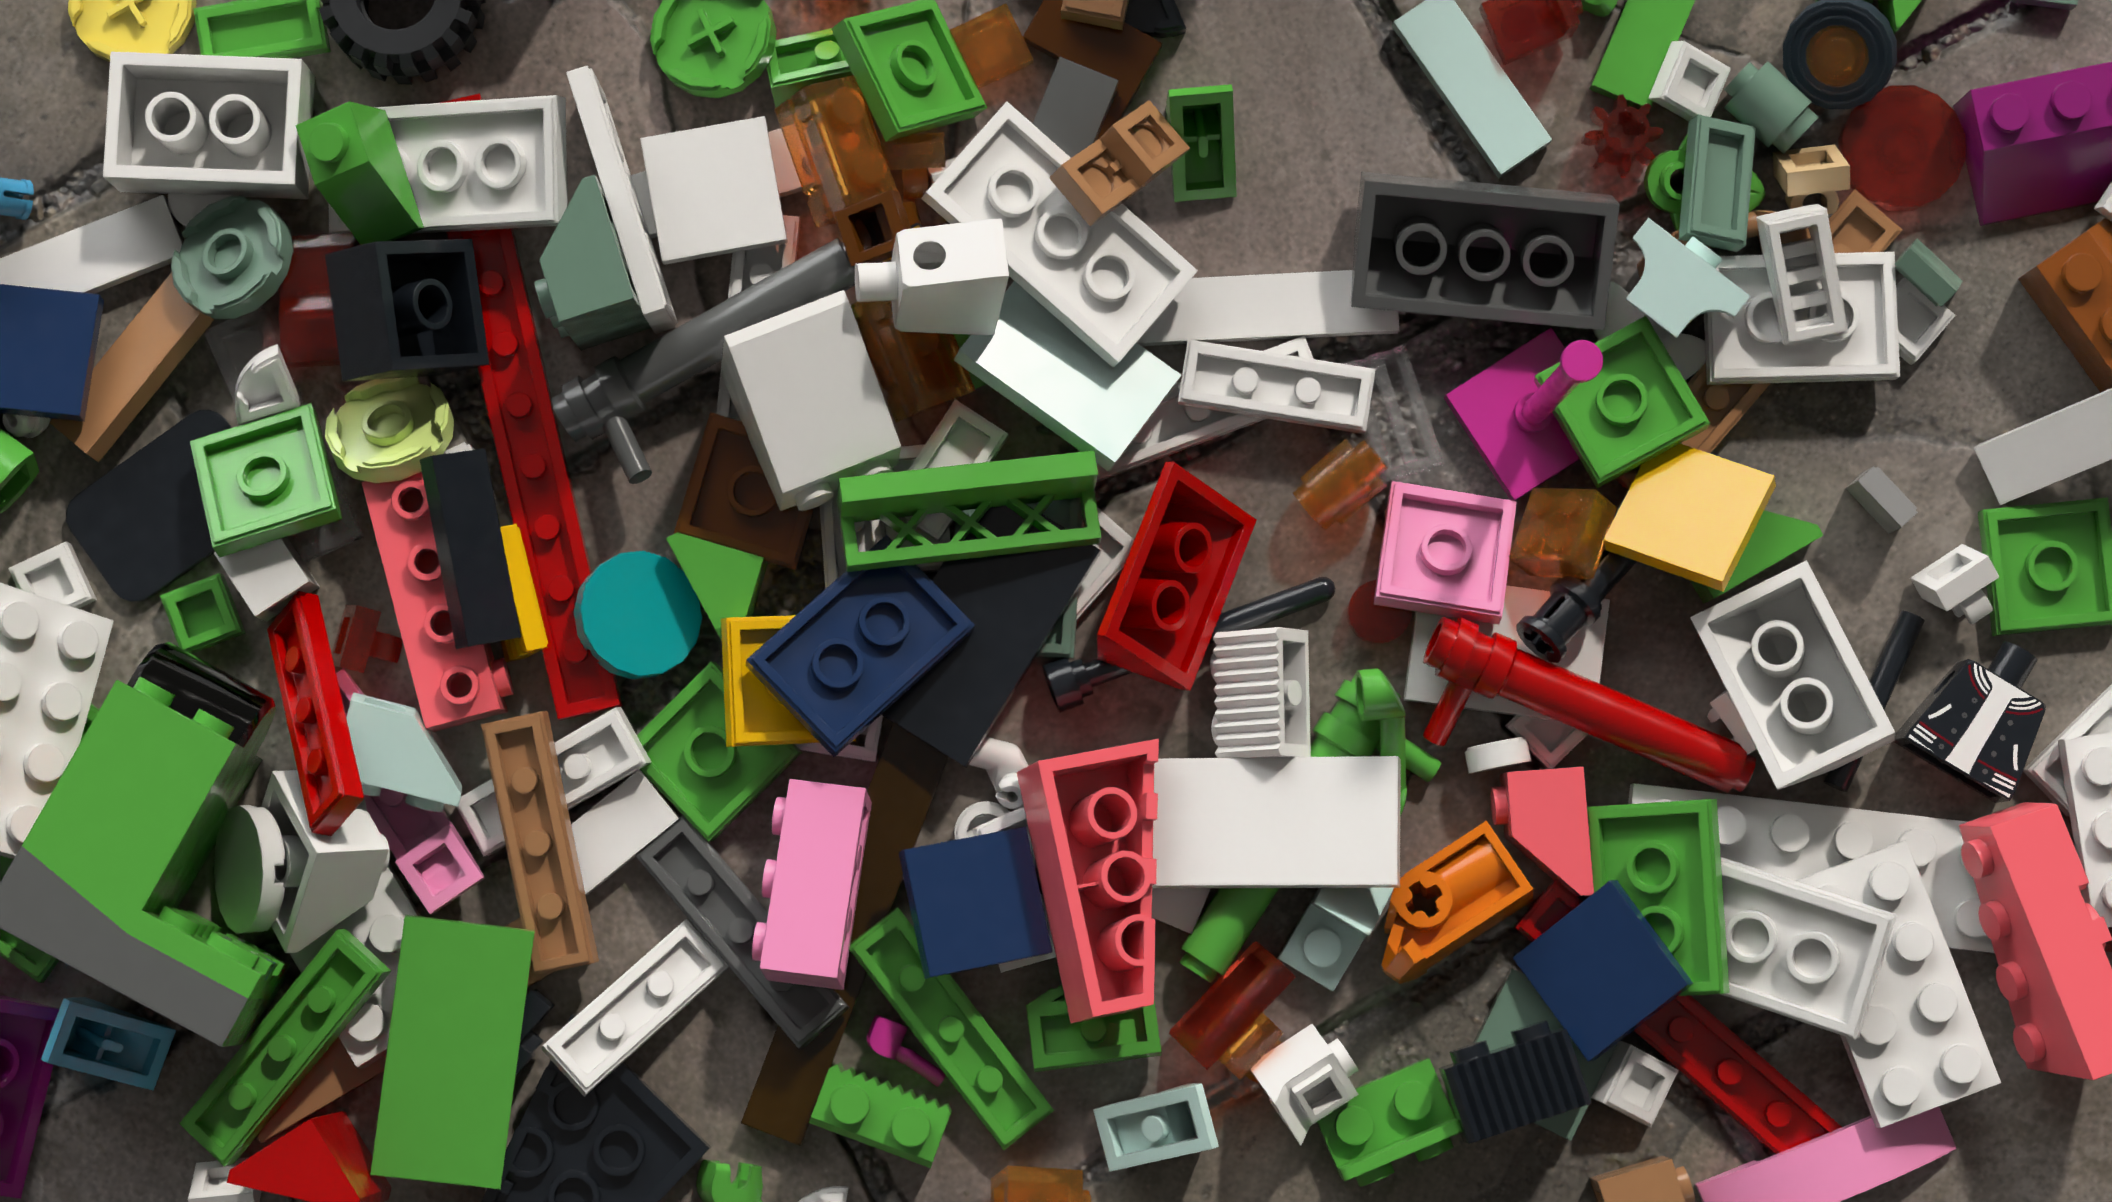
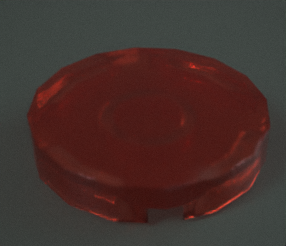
M1891 85L1883 88L1871 101L1857 106L1849 114L1838 138V149L1850 165V187L1853 190L1856 189L1867 200L1874 202V205L1885 210L1914 211L1938 200L1957 181L1966 159V138L1956 112L1938 94L1915 85Z

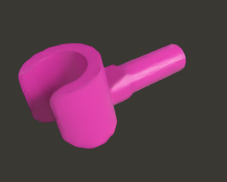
M875 1016L866 1037L869 1047L879 1055L897 1060L902 1065L905 1064L938 1087L946 1077L943 1071L913 1050L901 1046L908 1027L885 1017Z

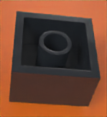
M472 239L380 241L325 254L342 381L440 376L490 365Z

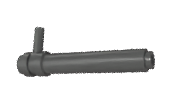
M839 238L834 239L626 357L619 359L613 356L595 366L596 373L585 380L577 376L561 385L563 392L551 398V402L567 433L575 442L587 435L593 440L605 433L629 483L637 484L648 479L652 475L651 468L627 420L645 411L646 402L720 362L723 358L725 335L854 287L855 267H851L844 243Z

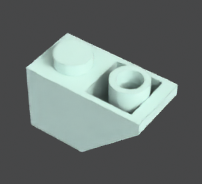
M353 692L346 719L363 794L380 796L381 789L385 788L407 794L405 803L420 809L443 812L444 804L458 807L462 793V784L431 732L425 728L424 721L417 709Z

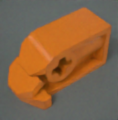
M1487 821L1405 873L1400 878V888H1394L1384 926L1385 934H1389L1381 966L1384 973L1397 983L1402 984L1421 977L1427 973V969L1533 901V887ZM1421 892L1426 899L1438 897L1435 901L1436 914L1434 916L1428 917L1422 910L1414 914L1411 913L1414 909L1413 896Z

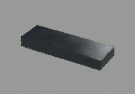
M485 448L433 455L419 459L456 649L520 638L521 633Z

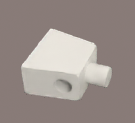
M1002 219L904 229L896 233L891 262L855 264V293L857 302L891 301L894 327L902 332L995 335L1009 278Z

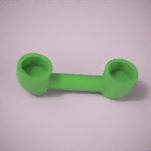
M1380 669L1357 670L1355 689L1361 721L1380 720V756H1398L1401 759V817L1407 797L1405 756L1406 713L1394 687Z

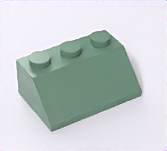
M595 174L582 178L539 259L545 278L534 281L546 319L550 318L554 329H558L561 338L570 336L580 350L651 328L642 313L604 190Z

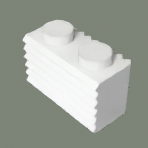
M1274 627L1216 632L1213 637L1216 647L1211 656L1210 669L1212 677L1217 683L1214 688L1217 694L1214 701L1217 710L1211 725L1212 737L1218 746L1215 752L1217 758L1311 757L1308 630Z

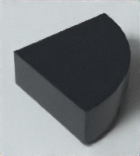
M1129 0L1125 23L1155 38H1168L1186 33V26L1174 0Z

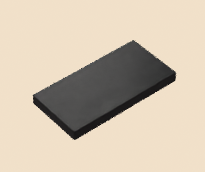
M1007 506L990 507L978 523L996 537L1013 535L1025 519ZM1041 515L1043 518H1045L1051 524L1056 526L1058 529H1066L1058 523L1054 522L1053 520L1049 519L1045 515ZM1032 526L1031 529L1027 532V534L1038 533L1041 531L1038 530L1036 527ZM969 533L963 541L975 540L978 538L975 537L973 534ZM1093 545L944 561L932 581L975 625L974 630L881 715L967 768L1100 556L1101 550Z

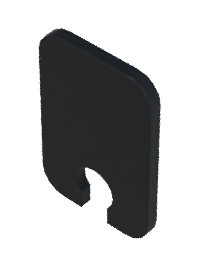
M198 410L191 413L81 491L69 502L66 510V522L70 531L112 590L120 598L130 602L146 601L214 554L215 550L211 543L190 441L233 428L221 414L212 410Z

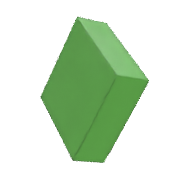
M221 573L160 595L182 655L188 656L245 634L225 576Z

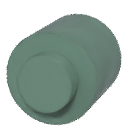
M1769 61L1759 70L1749 62L1724 89L1732 97L1724 108L1741 124L1756 127L1755 137L1767 148L1773 144L1783 154L1819 118L1807 107L1812 101Z

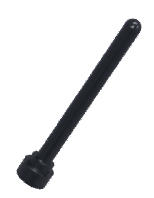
M1318 577L1223 612L1219 616L1209 644L1215 643L1213 637L1216 632L1250 630L1326 602L1334 596L1335 584L1328 577ZM1061 658L1042 665L1047 685L1059 713L1083 705V698L1093 694V687L1133 673L1098 659L1083 664L1081 659L1069 662L1068 658Z

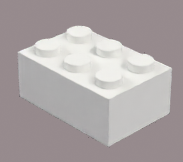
M111 52L103 178L119 192L308 199L310 169L295 125L313 118L315 75L302 59Z

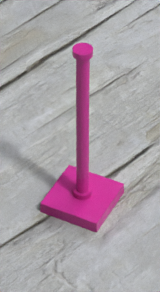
M1549 328L1444 396V400L1510 500L1516 501L1580 460L1552 412L1580 383L1591 381L1601 371L1603 356L1600 349L1594 343L1587 340H1577L1565 348L1553 329ZM1560 362L1557 369L1538 389L1534 382L1535 375Z

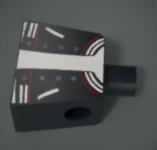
M2004 641L1988 669L1970 659L1957 662L1896 732L1895 741L1893 742L1992 802L2010 801L2017 789L2046 711V705L2042 701L2021 689L2038 661L2037 658L2025 649Z

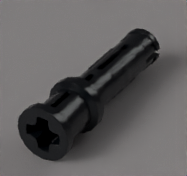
M1603 540L1572 576L1558 578L1551 585V596L1533 616H1524L1518 622L1516 631L1520 639L1532 652L1551 663H1559L1567 654L1566 645L1584 625L1591 626L1601 616V601L1637 561L1607 551Z

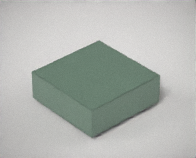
M1918 238L1900 255L1895 263V268L1936 307L1938 305L1942 307L1957 292L1963 282Z

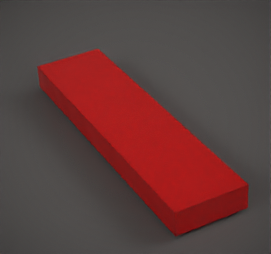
M298 591L267 628L309 826L312 833L332 836L364 800V794L319 596Z

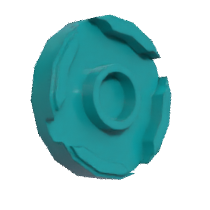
M646 551L619 553L597 566L579 587L574 608L577 636L586 650L589 649L592 655L599 660L597 663L609 673L630 679L656 677L683 662L697 642L702 621L699 599L684 571L668 558Z

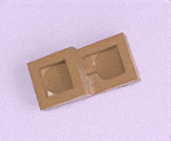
M1148 100L1113 124L1100 139L1063 163L1049 178L1091 227L1170 167L1190 147L1153 103Z

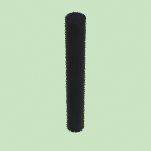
M1904 610L1901 611L1869 681L1884 710L1925 622L1920 616ZM1863 756L1829 771L1824 783L1837 790L1848 792Z

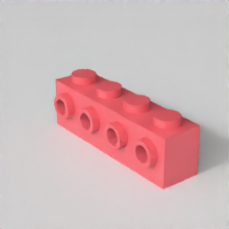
M422 472L400 481L383 483L361 482L425 728L437 732L507 713L508 709L504 697L514 695V690L505 659L494 660L490 643L460 649L455 647Z

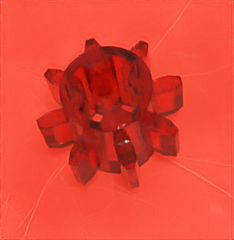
M1619 95L1614 102L1613 111L1609 114L1603 108L1595 106L1589 116L1592 122L1599 126V129L1585 133L1581 139V144L1595 146L1598 154L1593 165L1595 169L1602 167L1605 162L1617 165L1618 173L1622 178L1626 177L1629 173L1631 161L1634 158L1646 166L1653 161L1655 156L1645 144L1658 140L1663 134V128L1650 127L1649 121L1646 118L1651 108L1649 103L1641 106L1638 110L1633 107H1627L1624 95ZM1617 124L1623 126L1624 134L1629 136L1635 135V138L1627 148L1621 147L1619 138L1609 137Z

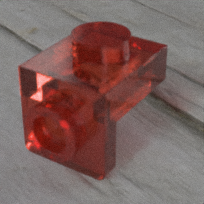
M1488 0L1481 3L1479 11L1503 65H1506L1572 37L1580 24L1578 16L1583 14V6L1581 0Z

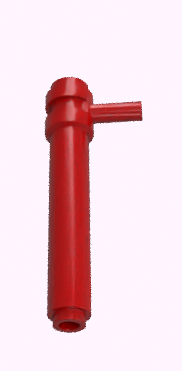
M1442 617L1431 635L1424 654L1423 664L1435 668V676L1449 681L1423 733L1425 739L1436 745H1446L1473 691L1489 699H1493L1497 695L1725 793H1728L1731 789L1742 792L1752 777L1756 765V757L1747 755V752L1739 743L1517 648V641L1497 632L1493 633L1491 637L1478 632V624L1462 617L1458 618L1456 622Z

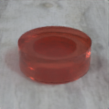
M1373 580L1360 586L1351 596L1347 606V620L1355 635L1363 641L1371 644H1386L1404 633L1410 623L1412 611L1374 605L1377 580Z

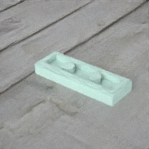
M1425 0L1393 22L1392 28L1498 179L1551 143L1552 138L1454 0Z

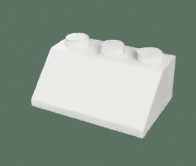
M1807 560L1690 617L1777 790L1837 769L1895 741V731Z

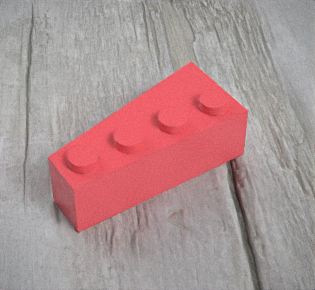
M1159 738L1040 760L1017 772L1070 1024L1126 1013L1154 1004L1155 919L1152 918V885L1156 884L1157 859H1153V821L1157 820L1158 793H1154V763L1158 762Z
M2023 802L1960 824L1959 828L1964 842L1961 848L1962 860L1966 870L1975 881L1981 903L1978 911L1980 924L1993 945L1998 963L1996 981L2001 993L2009 1002L2015 1023L2013 1031L2014 1045L2020 1057L2026 1062L2027 1069L2089 1080H2096L2112 1074V968L2104 951L2106 942L2111 941L2112 937L2104 917H2100L2090 904L2085 903L2080 891L2086 889L2089 881L2058 805L2053 803Z

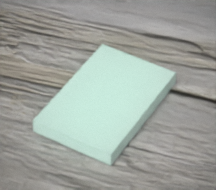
M1015 281L1005 292L995 335H970L954 359L958 364L1079 451L1095 450L1096 463L1109 472L1181 377V374L1138 343L1134 344L1115 367H1111Z

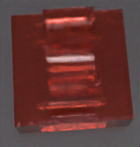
M346 604L332 651L334 666L364 674L368 657L398 663L403 646L402 638L376 631L381 615L380 611L359 605Z

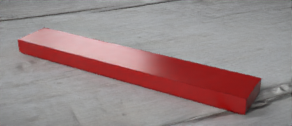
M1553 880L1513 928L1532 943L1581 904L1582 901L1559 881ZM1691 995L1677 996L1632 1031L1670 1065L1678 1069V1072L1774 1155L1842 1128L1841 1125Z

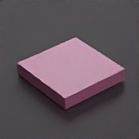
M1392 481L1388 495L1373 604L1454 618L1462 617L1466 620L1499 625L1503 615L1517 501Z

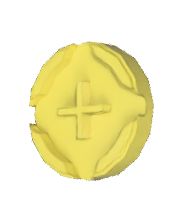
M69 0L68 13L80 39L97 57L110 62L111 52L173 54L185 43L195 23L193 8H196L197 0Z

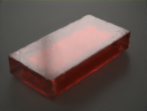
M1256 941L1228 968L1225 975H1222L1170 1029L1169 1034L1208 1070L1296 976Z

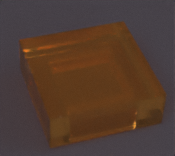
M1006 3L950 29L978 89L1033 64V57Z

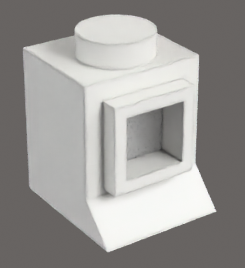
M1310 1024L1248 1065L1257 1081L1269 1096L1270 1103L1300 1146L1311 1125L1359 1095L1348 1078L1359 1071L1354 1061L1338 1038L1327 1044L1313 1024Z

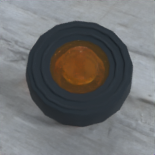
M1820 0L1808 5L1790 24L1782 44L1783 68L1789 81L1812 101V104L1825 109H1852L1871 101L1887 85L1897 63V39L1888 19L1876 7L1863 0Z

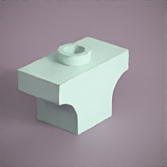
M1649 217L1634 235L1633 241L1640 247L1644 255L1645 267L1640 281L1626 297V300L1676 339L1687 325L1701 314L1721 312L1734 318L1751 297L1716 270V267L1723 259L1692 236L1684 245Z

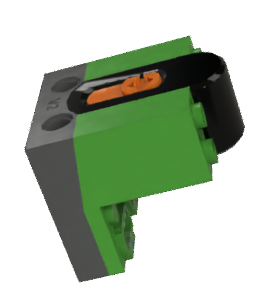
M170 642L155 645L139 664L127 684L119 680L115 681L0 882V928L221 1047L244 1044L260 1025L286 978L285 973L290 964L239 936L228 933L226 935L220 933L222 927L190 910L185 911L181 908L178 910L216 843L217 835L228 810L238 804L262 761L256 754L266 737L276 712L273 698Z

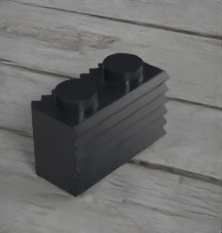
M1544 1020L1511 1031L1513 1044L1490 1051L1487 1041L1484 1040L1449 1052L1453 1063L1440 1067L1439 1071L1455 1118L1459 1120L1462 1128L1460 1134L1463 1142L1468 1144L1591 1104L1567 1029L1558 1028L1551 1031L1548 1021Z

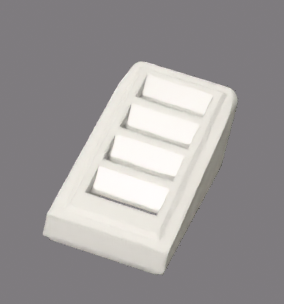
M1812 204L1757 216L1756 220L1783 344L1789 346L1848 333L1827 208L1819 204ZM1809 228L1811 238L1781 244V233ZM1815 253L1817 264L1786 270L1785 259ZM1817 279L1821 280V290L1790 295L1789 285ZM1826 304L1828 315L1795 322L1794 310Z

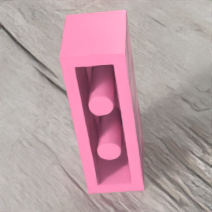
M789 779L787 797L776 798L772 817V834L780 836L777 860L767 859L762 881V897L771 898L767 923L757 922L752 944V960L761 961L760 970L768 981L844 990L872 805L866 788Z

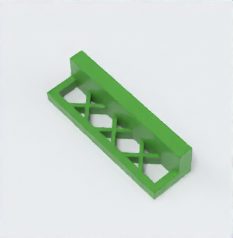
M1095 450L839 478L837 505L846 571L852 572L1100 544L1102 537L1094 493L1098 477ZM1080 498L1084 527L1060 530L1041 515L1054 500ZM1039 502L1034 510L1025 505L1026 503ZM1007 506L1025 519L1013 535L996 537L978 522L990 507ZM976 509L970 517L962 512L963 510ZM944 513L962 526L950 542L939 544L931 543L916 532L915 529L927 514ZM913 516L907 524L899 519V517ZM881 520L899 533L884 550L858 552L854 522ZM1032 526L1036 527L1038 530L1041 531L1038 533L1027 534V532L1031 529ZM969 533L973 534L975 537L978 538L975 540L963 541ZM906 540L915 545L900 548Z

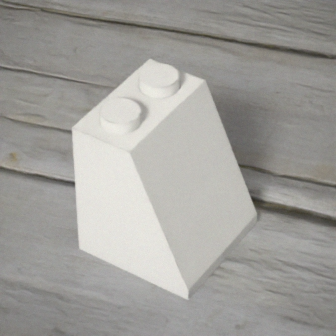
M844 290L724 336L721 376L740 420L747 431L748 438L780 511L797 505L800 511H805L826 503L834 496L833 490L838 489L839 478L893 472L891 467L898 465L901 444Z

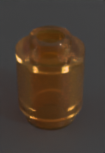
M1345 438L1300 477L1303 484L1292 493L1308 514L1326 531L1336 521L1343 525L1387 487L1386 482L1380 475L1389 467L1366 440H1362L1357 446H1354Z

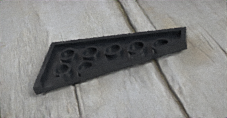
M571 1014L567 1023H569L576 1015ZM550 1060L549 1065L545 1068L538 1082L535 1094L520 1125L516 1128L506 1149L501 1189L487 1188L481 1202H659L702 1158L711 1146L625 1062L620 1064L586 1096H583Z

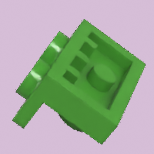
M1430 1058L1422 1059L1356 1087L1355 1089L1359 1095L1317 1121L1339 1177L1343 1181L1355 1177L1359 1187L1393 1174L1395 1171L1391 1162L1413 1152L1418 1162L1452 1149L1454 1146L1450 1137L1462 1132L1459 1120L1453 1115Z

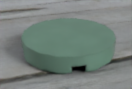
M229 196L208 205L189 221L181 234L186 239L181 246L180 253L174 249L171 261L173 285L186 303L213 319H235L257 310L276 293L287 276L293 255L291 230L280 214L268 204L260 200H248L244 196Z

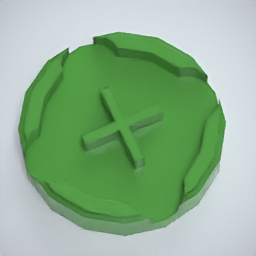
M663 0L653 17L650 41L658 65L676 87L695 97L721 98L744 90L762 75L773 56L777 30L772 10L764 0Z

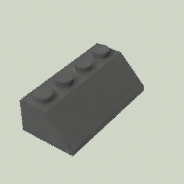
M1361 172L1354 235L1351 307L1604 330L1620 204L1612 195Z

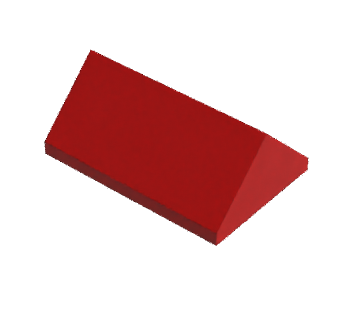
M1165 462L1097 633L1098 660L1180 690L1191 691L1257 519L1175 462Z
M345 1111L310 1118L231 1168L227 1183L309 1202H384L389 1200L392 1188L385 1176L370 1175L373 1156Z

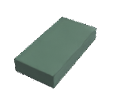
M1699 114L1689 121L1678 240L1688 242L1693 236L1706 246L1734 252L1746 246L1756 127Z

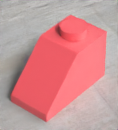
M1584 767L1514 771L1500 774V786L1491 787L1490 793L1494 825H1504L1505 839L1549 877L1559 881L1575 896L1592 895L1594 887Z

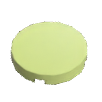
M417 377L374 379L356 386L344 396L346 403L339 408L337 413L334 408L327 417L325 429L326 442L339 469L354 479L372 483L400 481L420 473L422 470L419 459L444 454L453 438L454 418L443 392L432 383L431 387L420 384Z

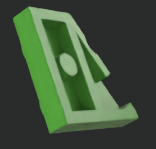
M1062 984L1055 989L1051 988L1026 1005L1034 1072L1161 1056L1162 1051L1155 1001L1153 1005L1134 1011L1070 1024Z

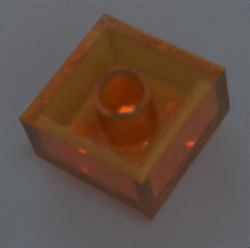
M1532 488L1509 559L1529 576L1561 578L1571 576L1574 578L1594 579L1605 546L1604 538L1613 522L1617 507L1596 489Z

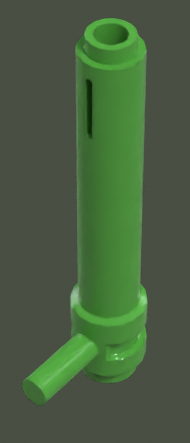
M1356 674L1351 682L1344 679L1334 695L1338 699L1337 704L1330 714L1323 712L1312 729L1315 738L1310 744L1311 757L1371 756L1375 749L1380 751V720L1361 721L1355 689ZM1405 738L1406 769L1424 781L1429 782L1439 770L1441 761ZM1219 888L1196 923L1192 934H1189L1181 949L1186 953L1179 963L1210 983L1213 982L1218 973L1224 976L1279 888Z

